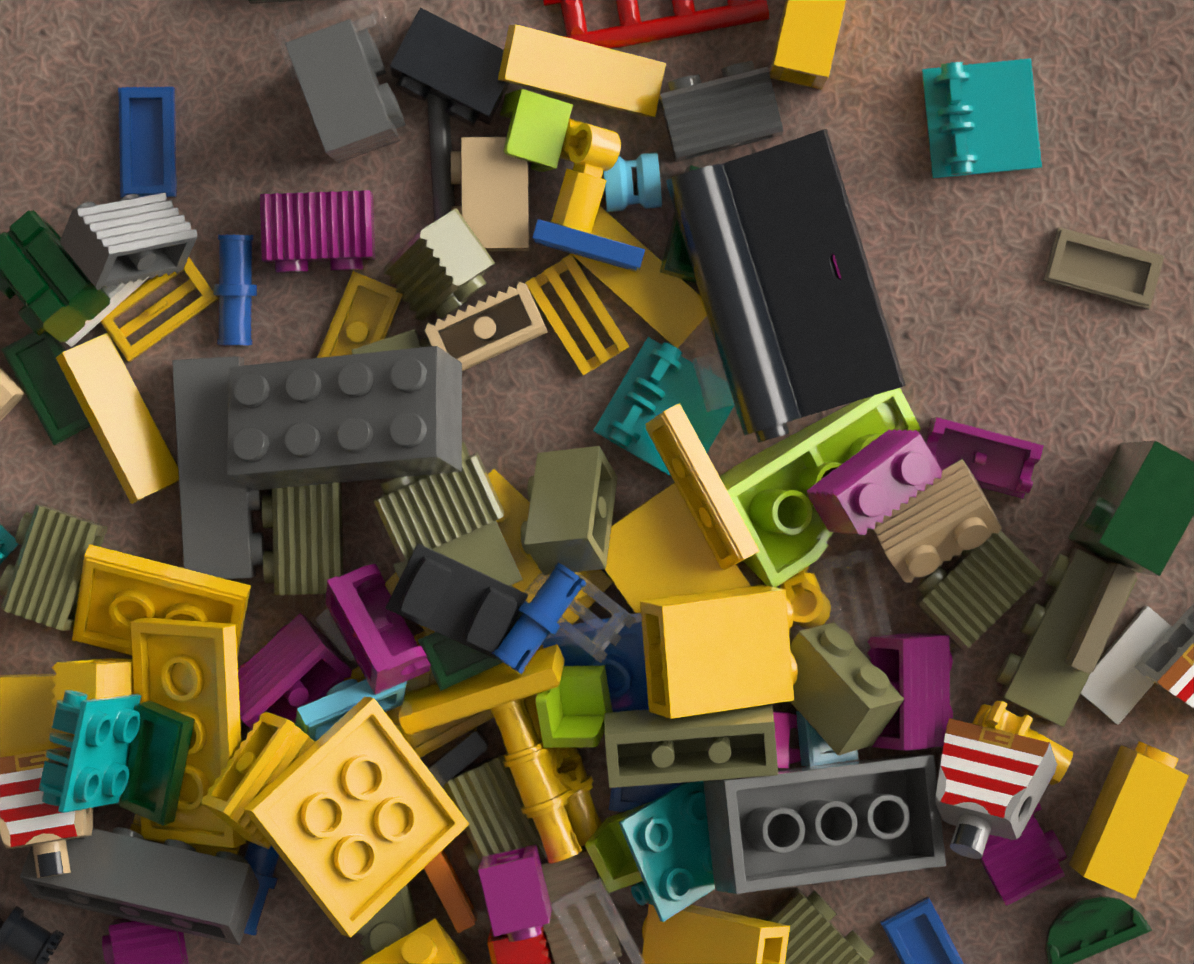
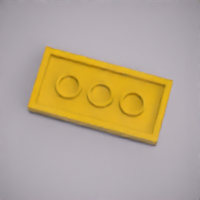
M147 617L131 621L134 694L141 695L140 703L150 700L195 719L175 821L162 826L141 816L142 836L146 839H173L185 843L235 848L245 844V838L201 804L202 797L208 794V788L212 787L215 779L221 776V770L227 767L228 760L234 757V751L238 750L241 744L236 624Z

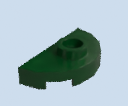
M1099 894L1079 898L1060 910L1048 928L1044 949L1047 964H1074L1153 930L1137 909L1120 898Z

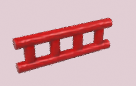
M543 0L544 6L561 4L566 36L563 37L610 49L770 19L767 0H727L728 5L695 11L693 0H671L674 15L646 21L641 20L638 0H615L620 25L588 31L582 0Z

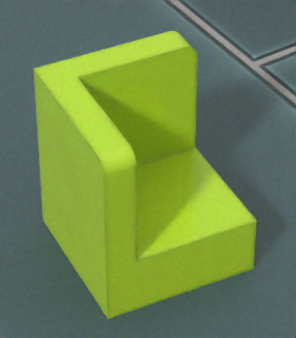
M525 89L505 94L500 115L511 118L504 145V153L508 156L531 162V169L535 171L545 172L557 169L573 104Z
M605 665L564 666L560 685L537 694L536 708L543 748H583L599 745L605 732V713L613 712Z
M649 803L606 818L585 844L586 850L609 893L643 881L618 822Z

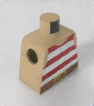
M69 747L54 748L71 752ZM46 750L0 758L1 838L5 847L9 849L33 846L37 878L71 873L66 840L92 836L93 808L62 813L58 812L59 806L42 802L43 792L38 789L44 762L51 760L45 756Z

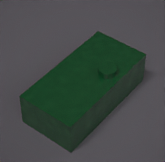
M1157 441L1120 443L1068 539L1109 562L1118 563L1137 573L1160 576L1194 516V462Z

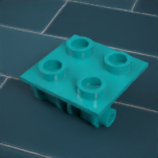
M1031 58L963 65V62H951L941 64V67L922 69L933 179L1042 168Z
M647 337L593 432L671 476L650 438L645 424L663 411L680 403L707 453L735 405L727 382L682 357L683 353L666 342L660 344Z
M65 690L63 700H57L52 728L70 734L50 733L49 740L71 748V752L59 749L46 750L45 756L51 760L44 762L38 789L43 792L42 802L59 806L58 812L62 813L119 802L120 795L124 792L129 779V769L126 765L130 745L139 731L141 717L137 709L138 704H140L141 695L132 694L87 700V694Z
M703 781L683 782L618 822L643 881L631 887L632 896L642 906L647 903L654 905L660 922L666 921L715 890Z

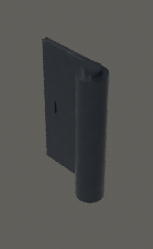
M827 129L723 164L702 167L666 180L744 435L755 432L758 443L789 434L787 422L906 386ZM833 255L835 256L841 278H839L837 274V270L833 261Z

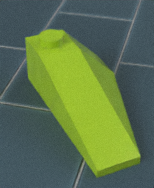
M900 388L852 402L739 463L719 476L759 549L758 553L748 557L743 562L767 586H779L817 561L829 546L826 542L833 532L828 531L807 496V490L889 429L891 431L894 429L896 431L899 429L901 431H920L921 428Z

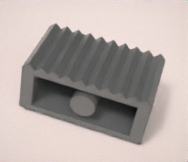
M747 61L722 68L723 78L702 83L700 75L697 74L668 82L670 91L661 93L659 100L675 162L782 135L784 131L768 67L755 70L753 61Z
M166 193L140 197L138 194H129L116 202L96 205L94 202H86L73 209L60 244L97 290H99L103 286L108 288L112 284L118 286L121 282L127 284L130 280L134 283L139 278L143 281L148 276L152 279L156 275L161 277L165 273L169 276L174 271L178 274L184 269L197 239L196 229L191 230L190 222H185L184 215H179L178 207L173 208L172 200H167Z

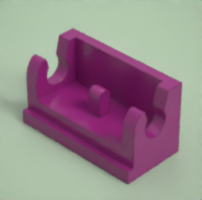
M938 417L931 418L925 439L941 470L963 459L981 488L1022 499L1032 489L1033 481L1031 477L1035 464L1040 461L1044 447L1041 444Z
M370 564L341 577L335 576L328 579L325 604L372 691L377 695L430 671L431 664L423 648L418 646L403 617L385 608L391 595L385 586V581L378 566Z

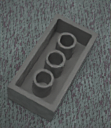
M348 19L285 43L323 147L330 157L341 163L400 141L396 129L405 126L406 123L395 94L391 91L388 83L379 84L377 77L387 74L376 43L367 28L358 31L352 20Z
M438 346L229 367L227 476L254 490L462 472V363Z
M905 754L778 770V775L703 781L715 891L741 894L946 866L941 815L936 805L935 796L937 778L934 755Z

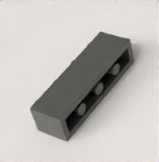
M233 356L172 360L184 569L224 579L255 577L256 566L263 565L265 550L263 532L254 533L253 511L262 510V490H254L227 476L229 367L244 366V358Z
M93 827L92 836L66 840L71 873L37 878L33 846L30 848L20 878L35 898L235 945H240L260 886L248 861L237 854L226 851H219L216 853V856L196 852V849L191 845L173 839L165 840L164 844L145 840L141 834L120 827L114 828L112 832L94 829Z

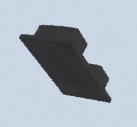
M417 543L385 608L496 659L497 657L492 653L499 647L512 629L520 613L518 609L526 601L528 594Z

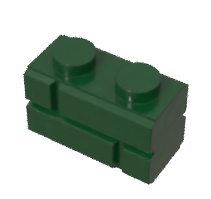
M28 210L9 227V232L0 234V291L9 299L15 295L18 296L24 306L17 312L34 333L41 336L47 331L59 342H67L85 326L87 320H92L110 304L111 299L102 288L97 290L60 244L61 237L56 230L37 212Z

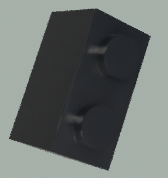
M421 7L390 65L391 75L399 79L396 84L397 88L422 101L426 100L429 93L439 97L448 103L445 109L446 113L471 126L475 125L477 119L488 125L490 124L510 85L509 82L498 80L504 49Z

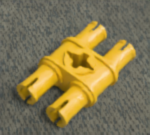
M537 694L491 708V712L500 729L508 752L504 755L505 768L510 767L515 785L524 804L521 811L523 814H526L527 818H533L541 837L549 864L582 852L581 846H584L600 827L601 821L589 792L593 788L592 783L594 781L592 776H587L577 748H543L536 708Z

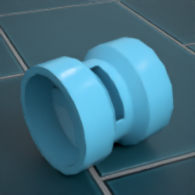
M657 152L640 154L636 160L627 161L618 156L614 166L608 171H603L604 179L607 180L605 185L607 212L624 211L630 204H640L645 209L662 207ZM631 169H636L638 195L633 194Z

